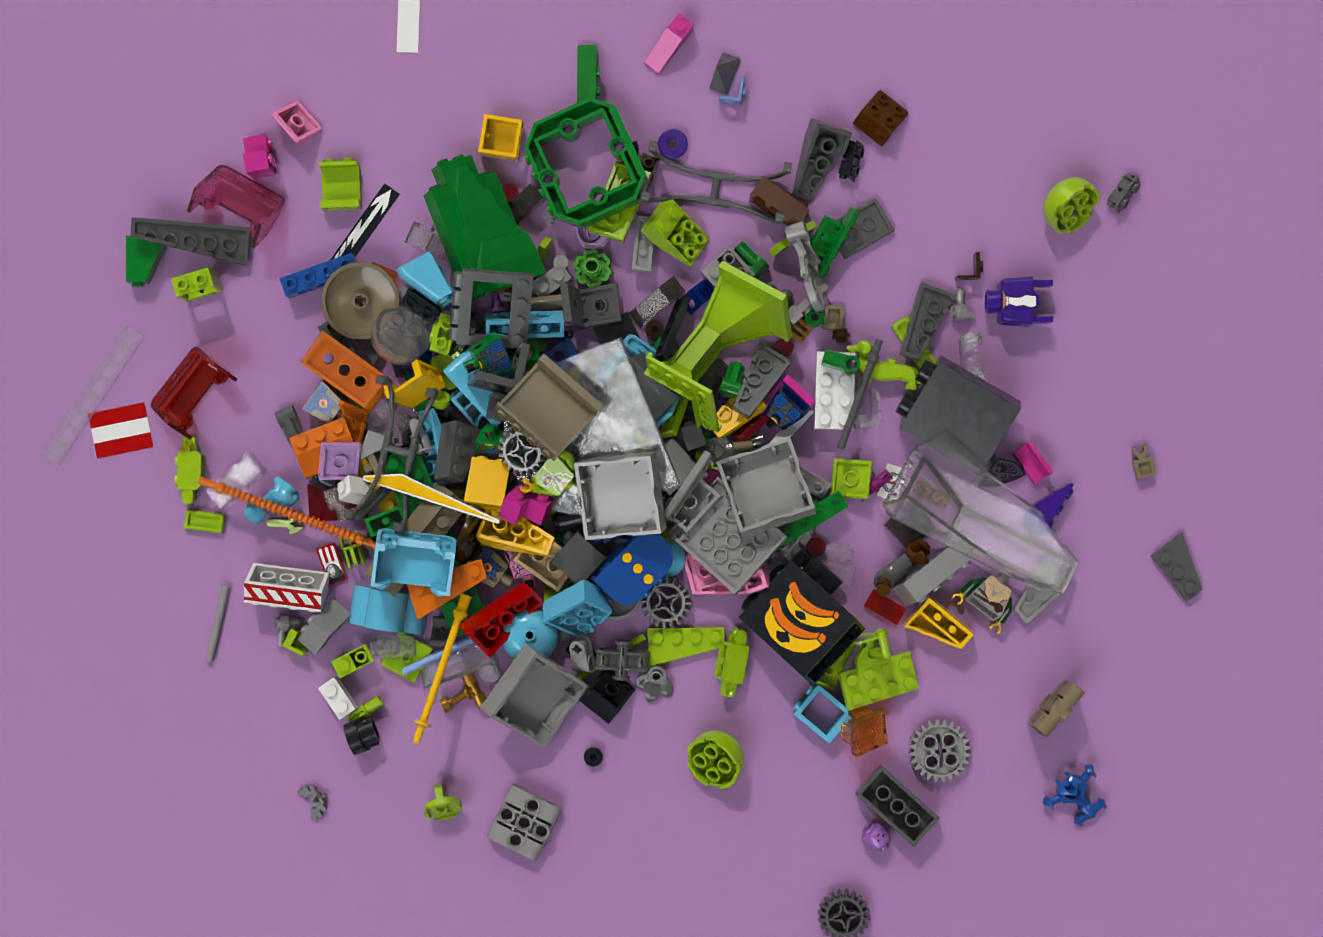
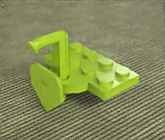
M885 628L862 633L852 643L853 645L860 646L854 660L855 667L838 672L846 709L849 711L919 688L910 651L891 655L886 637L889 635V632L885 631Z

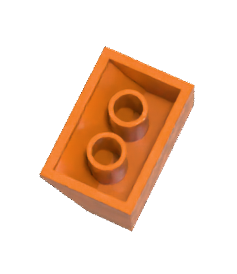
M344 417L289 438L305 479L318 474L321 442H353Z

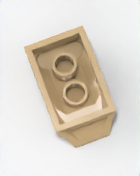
M553 543L549 557L513 552L511 559L516 564L523 567L556 592H559L560 589H566L571 581L551 561L562 549L557 543Z

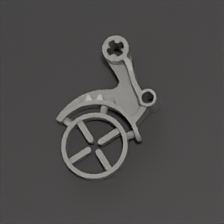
M800 221L786 226L785 232L789 242L794 245L798 253L800 274L804 280L809 300L814 310L819 312L825 309L820 289L821 279L818 271L821 260L811 246L805 222Z

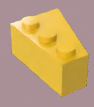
M929 594L928 598L920 603L904 622V627L936 638L959 649H962L974 635L972 629Z

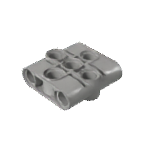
M512 784L487 837L531 860L537 861L562 808L516 784ZM535 800L538 803V808L530 809L528 802ZM509 809L512 812V817H503L502 811ZM527 818L530 825L523 827L520 825L519 820ZM544 826L547 829V833L539 835L536 830L537 827ZM518 835L521 838V843H512L511 836Z

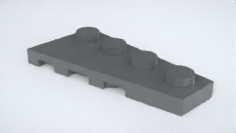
M925 283L919 284L899 355L915 361L920 359L931 337L939 327L942 318L946 315L949 306L957 296L956 294Z

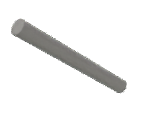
M222 585L205 659L209 662H213L229 593L230 587Z

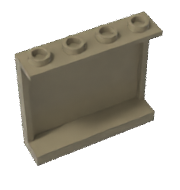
M543 354L533 368L502 401H498L495 410L501 419H506L511 423V427L516 432H521L525 435L526 440L532 446L536 445L540 448L543 456L555 461L598 415L603 405Z

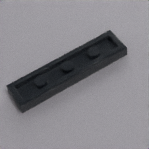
M683 295L675 301L654 358L660 362L666 360L670 354L690 303V296Z

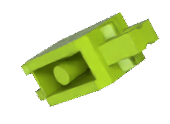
M183 437L181 451H178V455L175 456V466L178 467V473L175 474L174 482L177 490H181L182 502L191 505L196 502V490H201L204 487L198 484L200 476L205 478V455L198 451L196 437Z
M732 629L728 642H722L719 647L714 675L716 679L721 680L720 695L726 697H734L737 685L743 684V679L746 676L745 668L750 655V646H746L747 632L743 629Z

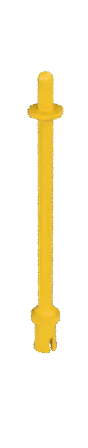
M460 594L456 609L452 612L454 621L420 720H414V723L418 725L413 738L415 744L420 743L425 727H431L427 721L459 630L458 625L468 616L467 610L472 600L471 596Z

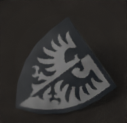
M993 453L990 458L992 465L979 484H1005L1025 476L1024 469L1017 461L1005 457H997Z

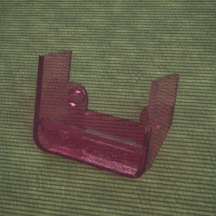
M219 165L194 187L187 212L191 213L198 205L208 210L216 209L218 206L230 210L251 222L249 229L254 235L251 247L255 248L270 232L283 208L285 199L278 193L231 167Z

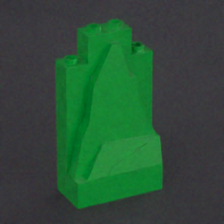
M461 154L455 156L450 161L442 159L436 162L437 165L431 171L437 185L428 188L429 191L423 197L453 273L456 271L462 272V268L533 273V281L544 275L546 270L528 232H523L516 224L497 173L489 174L486 171L479 174L472 155L464 157ZM473 281L472 302L484 298L489 293L512 287L513 284Z

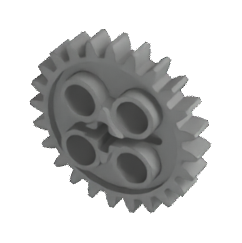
M935 719L934 725L927 721L928 727H924L921 724L922 731L915 730L918 736L911 737L914 744H908L910 748H913V751L908 752V754L914 756L910 762L917 763L914 769L921 768L919 774L922 776L927 773L926 779L928 780L931 776H933L934 782H937L938 777H940L942 782H945L946 776L952 780L953 773L959 776V769L965 771L962 765L969 764L965 760V757H971V754L966 752V750L971 749V746L965 745L969 739L963 738L966 734L964 731L958 732L960 726L957 725L953 728L952 721L948 725H946L945 719L942 720L941 724ZM937 733L940 734V747L944 749V751H941V758L943 762L942 768L939 765V754L935 752V750H938L939 748L936 737ZM946 735H952L953 741L949 745H945L943 741ZM927 737L934 739V743L930 747H926L924 744ZM949 754L955 756V760L951 764L946 763V757ZM930 756L936 758L933 766H928L926 763L927 758Z

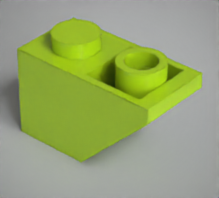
M364 644L331 662L339 678H342L375 660L367 644Z

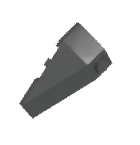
M810 119L804 137L792 196L809 201L823 184V180L829 171L833 170L837 160L846 152L852 132L826 122Z

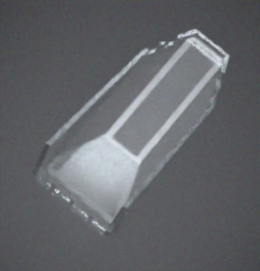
M941 435L917 444L915 449L911 450L906 460L908 463H904L898 475L899 478H896L890 493L882 505L887 509L886 514L894 520L1009 578L1058 594L1065 592L1079 561L1066 544H1061L1055 536L1057 531L1054 528L1050 529L1044 521L1043 517L1045 515Z

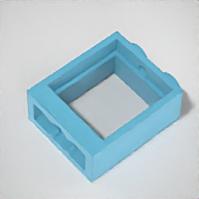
M811 685L805 692L807 696L803 701L799 699L793 706V714L830 744L854 714L820 685ZM818 692H821L843 711L826 733L801 714Z

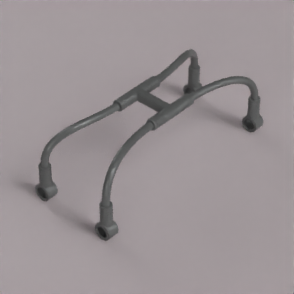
M650 141L648 152L661 161L679 170L700 175V177L711 178L713 182L710 197L667 196L649 198L650 191L642 190L640 202L655 203L671 199L674 201H695L700 204L737 208L773 223L783 224V212H776V217L773 218L747 206L718 199L720 180L756 182L760 181L762 176L739 177L734 174L688 168L657 152L658 142ZM784 162L782 172L765 177L772 180L791 174L792 163Z
M377 375L375 383L388 386L390 398L388 429L385 432L380 452L378 470L368 492L356 508L345 509L343 517L355 519L357 513L366 504L379 481L383 466L386 465L388 452L407 457L404 470L405 476L409 477L419 443V433L439 393L438 389L426 388L425 396L431 398L421 415L409 449L390 445L395 412L394 391L388 376ZM404 493L402 521L394 522L392 529L398 532H404L407 525V494Z

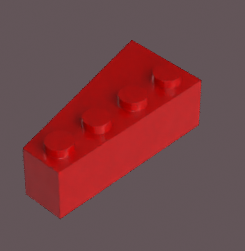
M522 582L458 625V627L488 657H491L509 638L511 632H505L503 626L512 625L514 619L512 612H522L527 609L528 614L533 613L544 601L533 589Z

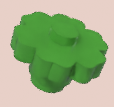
M596 249L585 250L583 256H577L573 264L576 270L574 276L580 285L587 284L588 288L601 286L602 282L609 281L612 270L609 268L611 261L605 253L598 254Z

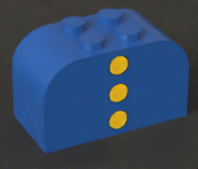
M659 534L630 535L588 578L610 600L623 605L634 604L642 597L646 598L652 592L651 588L656 583L660 584L666 578L665 574L673 563V551Z

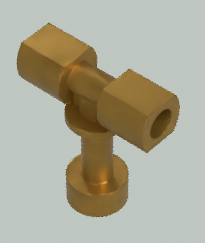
M472 669L461 674L465 686H463L464 691L449 699L447 696L439 699L446 713L453 710L454 704L467 697L469 700L474 699L479 709L487 699L484 691H480L476 683L478 680Z

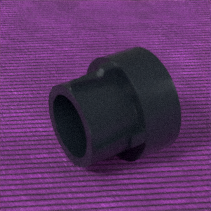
M371 717L363 720L358 719L343 725L345 737L353 755L361 754L371 750V747L379 745V732Z

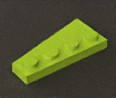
M724 627L648 628V651L651 652L648 656V667L718 649L720 644L724 642Z

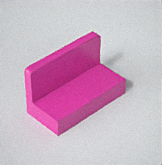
M1031 441L1025 443L1012 453L1033 484L1038 483L1053 473Z

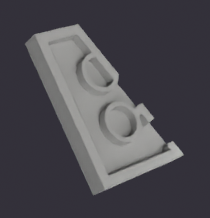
M1045 557L1041 559L1033 575L1055 586H1058L1062 578ZM1030 579L1013 610L1027 624L1060 594ZM1067 582L1065 583L1062 592L1070 586Z

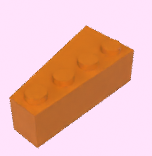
M479 559L453 568L450 596L438 597L431 592L430 587L407 584L417 619L422 618L486 579L488 576L483 560Z

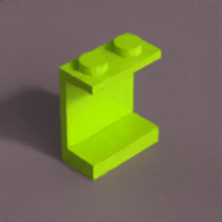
M343 158V161L324 159V162H318L321 168L322 180L320 208L323 211L361 209L360 164L358 161H354V158Z

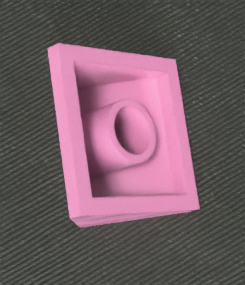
M298 100L271 114L300 148L323 129Z

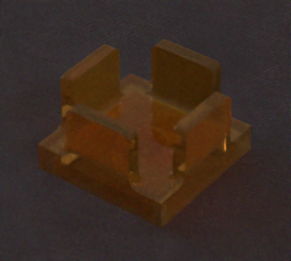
M866 706L850 710L848 715L853 719L848 720V725L846 723L840 724L842 740L851 746L852 755L855 757L888 744L885 711L880 707L870 710Z

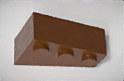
M762 176L749 197L750 202L774 218L776 217V212H783V224L786 226L804 221L810 211L806 203L801 200L797 201L792 197V194L784 189L782 190L765 176Z

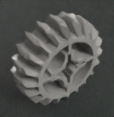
M512 427L509 428V432L503 433L505 438L500 439L503 445L498 446V449L503 451L499 454V457L505 458L502 464L508 463L507 470L514 468L513 474H517L520 471L521 476H524L526 473L528 476H531L533 471L537 473L544 465V462L547 461V458L541 453L542 450L536 445L532 446L526 440L525 435L521 432H516ZM517 436V446L511 450L512 441ZM522 447H524V448L530 449V450H528V451L525 453V451L523 452V451L520 450V449H521ZM538 450L537 459L532 464V452ZM514 456L519 457L521 462L516 460Z
M666 576V582L655 584L651 588L652 592L646 599L641 600V603H646V606H642L641 610H648L644 617L652 616L649 619V623H652L654 619L657 620L656 627L659 626L660 622H663V628H666V623L670 622V627L673 628L674 624L672 621L676 620L677 624L680 625L681 622L678 618L680 616L684 620L687 618L683 612L690 613V610L685 607L686 605L691 606L692 602H686V599L691 598V595H684L688 588L686 587L681 590L680 587L683 585V582H680L677 586L675 585L676 578H673L672 583H670L669 576ZM669 586L676 589L677 592L667 596L660 587ZM656 591L659 596V603L651 608L650 597ZM660 594L666 599L675 597L671 600L672 603H669L671 604L670 608L672 611L665 605L657 608L661 605L660 602H663L661 601L662 597ZM681 596L682 606L680 611L676 613L672 604ZM665 609L672 617L661 618L654 613Z

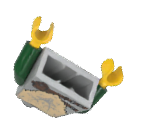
M999 573L997 578L990 575L987 578L981 576L970 580L960 589V593L952 595V599L955 596H960L961 601L956 605H960L963 602V597L966 596L965 600L993 621L989 624V630L994 625L998 626V629L995 631L996 634L1001 632L1000 625L1005 623L1012 612V598L1010 597L1012 590L1006 586L1009 577L1004 573Z

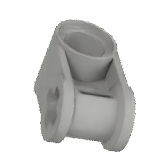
M579 634L569 646L572 671L593 672L595 658L592 640L586 634Z

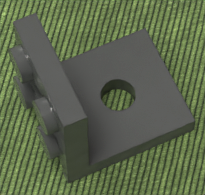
M568 283L560 284L565 323L581 330L623 322L617 283L582 290ZM600 301H605V308L599 311L597 304Z
M522 343L514 351L513 369L510 370L509 378L476 370L469 377L467 385L491 392L504 391L509 393L527 374L525 366L526 362L529 363L532 353L529 351L530 344Z

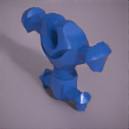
M1090 764L1085 765L1086 771L1081 777L1066 771L1065 775L1068 777L1061 783L1057 778L1055 780L1057 795L1051 798L1045 796L1042 804L1049 806L1052 810H1054L1053 805L1059 802L1063 804L1076 803L1078 805L1077 809L1083 812L1078 817H1074V823L1080 827L1083 826L1082 823L1085 820L1094 818L1097 811L1104 807L1106 809L1107 807L1104 799L1098 798V801L1091 805L1090 799L1085 797L1084 793L1088 786L1086 782L1091 776L1097 777L1093 765Z

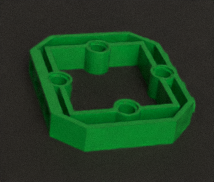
M592 97L534 122L524 147L527 153L524 154L525 160L528 165L532 164L534 169L531 172L535 182L539 181L541 184V188H539L540 194L543 199L547 198L549 205H546L550 216L554 215L558 221L580 229L589 227L637 205L640 201L642 190H644L648 181L646 172L616 106ZM604 118L613 137L609 142L611 154L615 159L623 160L632 180L609 191L601 186L594 187L589 192L590 200L569 209L559 188L560 178L555 170L551 169L541 146L561 137L567 142H574L579 138L581 128ZM568 127L574 128L573 132L569 134L565 133V130ZM616 146H624L622 151H615ZM554 177L553 182L545 183L546 178ZM597 195H604L602 201H595Z

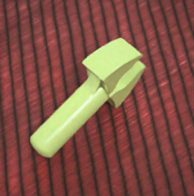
M293 518L290 520H267L268 527H287L290 530L289 534H295L304 528L291 525L294 522Z

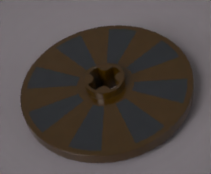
M470 515L463 525L456 542L455 561L461 565L466 564L477 552L480 542L476 538V534L482 518Z

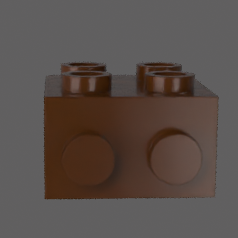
M879 90L861 110L852 124L882 147L906 118L908 111L883 91Z

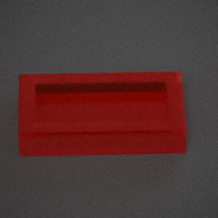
M874 589L864 603L865 607L895 625L899 623L906 611V608L888 597L878 595Z

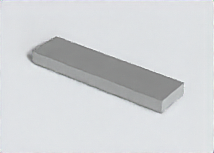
M705 450L664 510L665 518L670 522L674 520L714 460V457Z

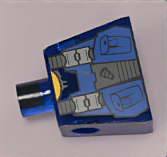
M785 383L776 392L764 411L770 419L766 422V425L770 429L778 426L781 430H785L802 419L812 408Z

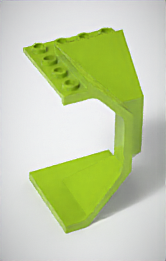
M724 261L718 266L719 279L698 326L672 358L660 362L654 358L653 353L649 352L645 357L648 368L643 373L691 400L697 429L702 424L707 430H713L717 433L722 428V425L718 423L713 391L698 383L706 371L727 347L768 335H775L787 342L792 337L787 295Z

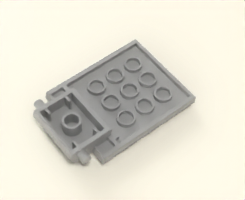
M705 472L674 518L675 524L667 534L734 595H737L788 537L776 527L742 539L722 479L718 476L709 486L704 481L708 476ZM679 488L663 504L664 510L666 509L672 498L675 496Z

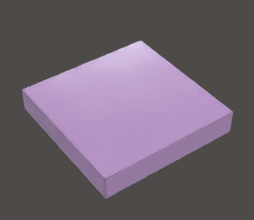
M321 442L319 480H343L348 475L358 477L360 442Z

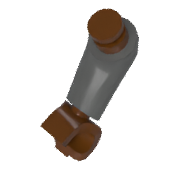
M921 538L911 541L906 548L907 553L905 552L876 573L873 584L878 595H889L890 589L915 567L913 563L916 565L929 563L927 556L930 554L931 547L928 542Z

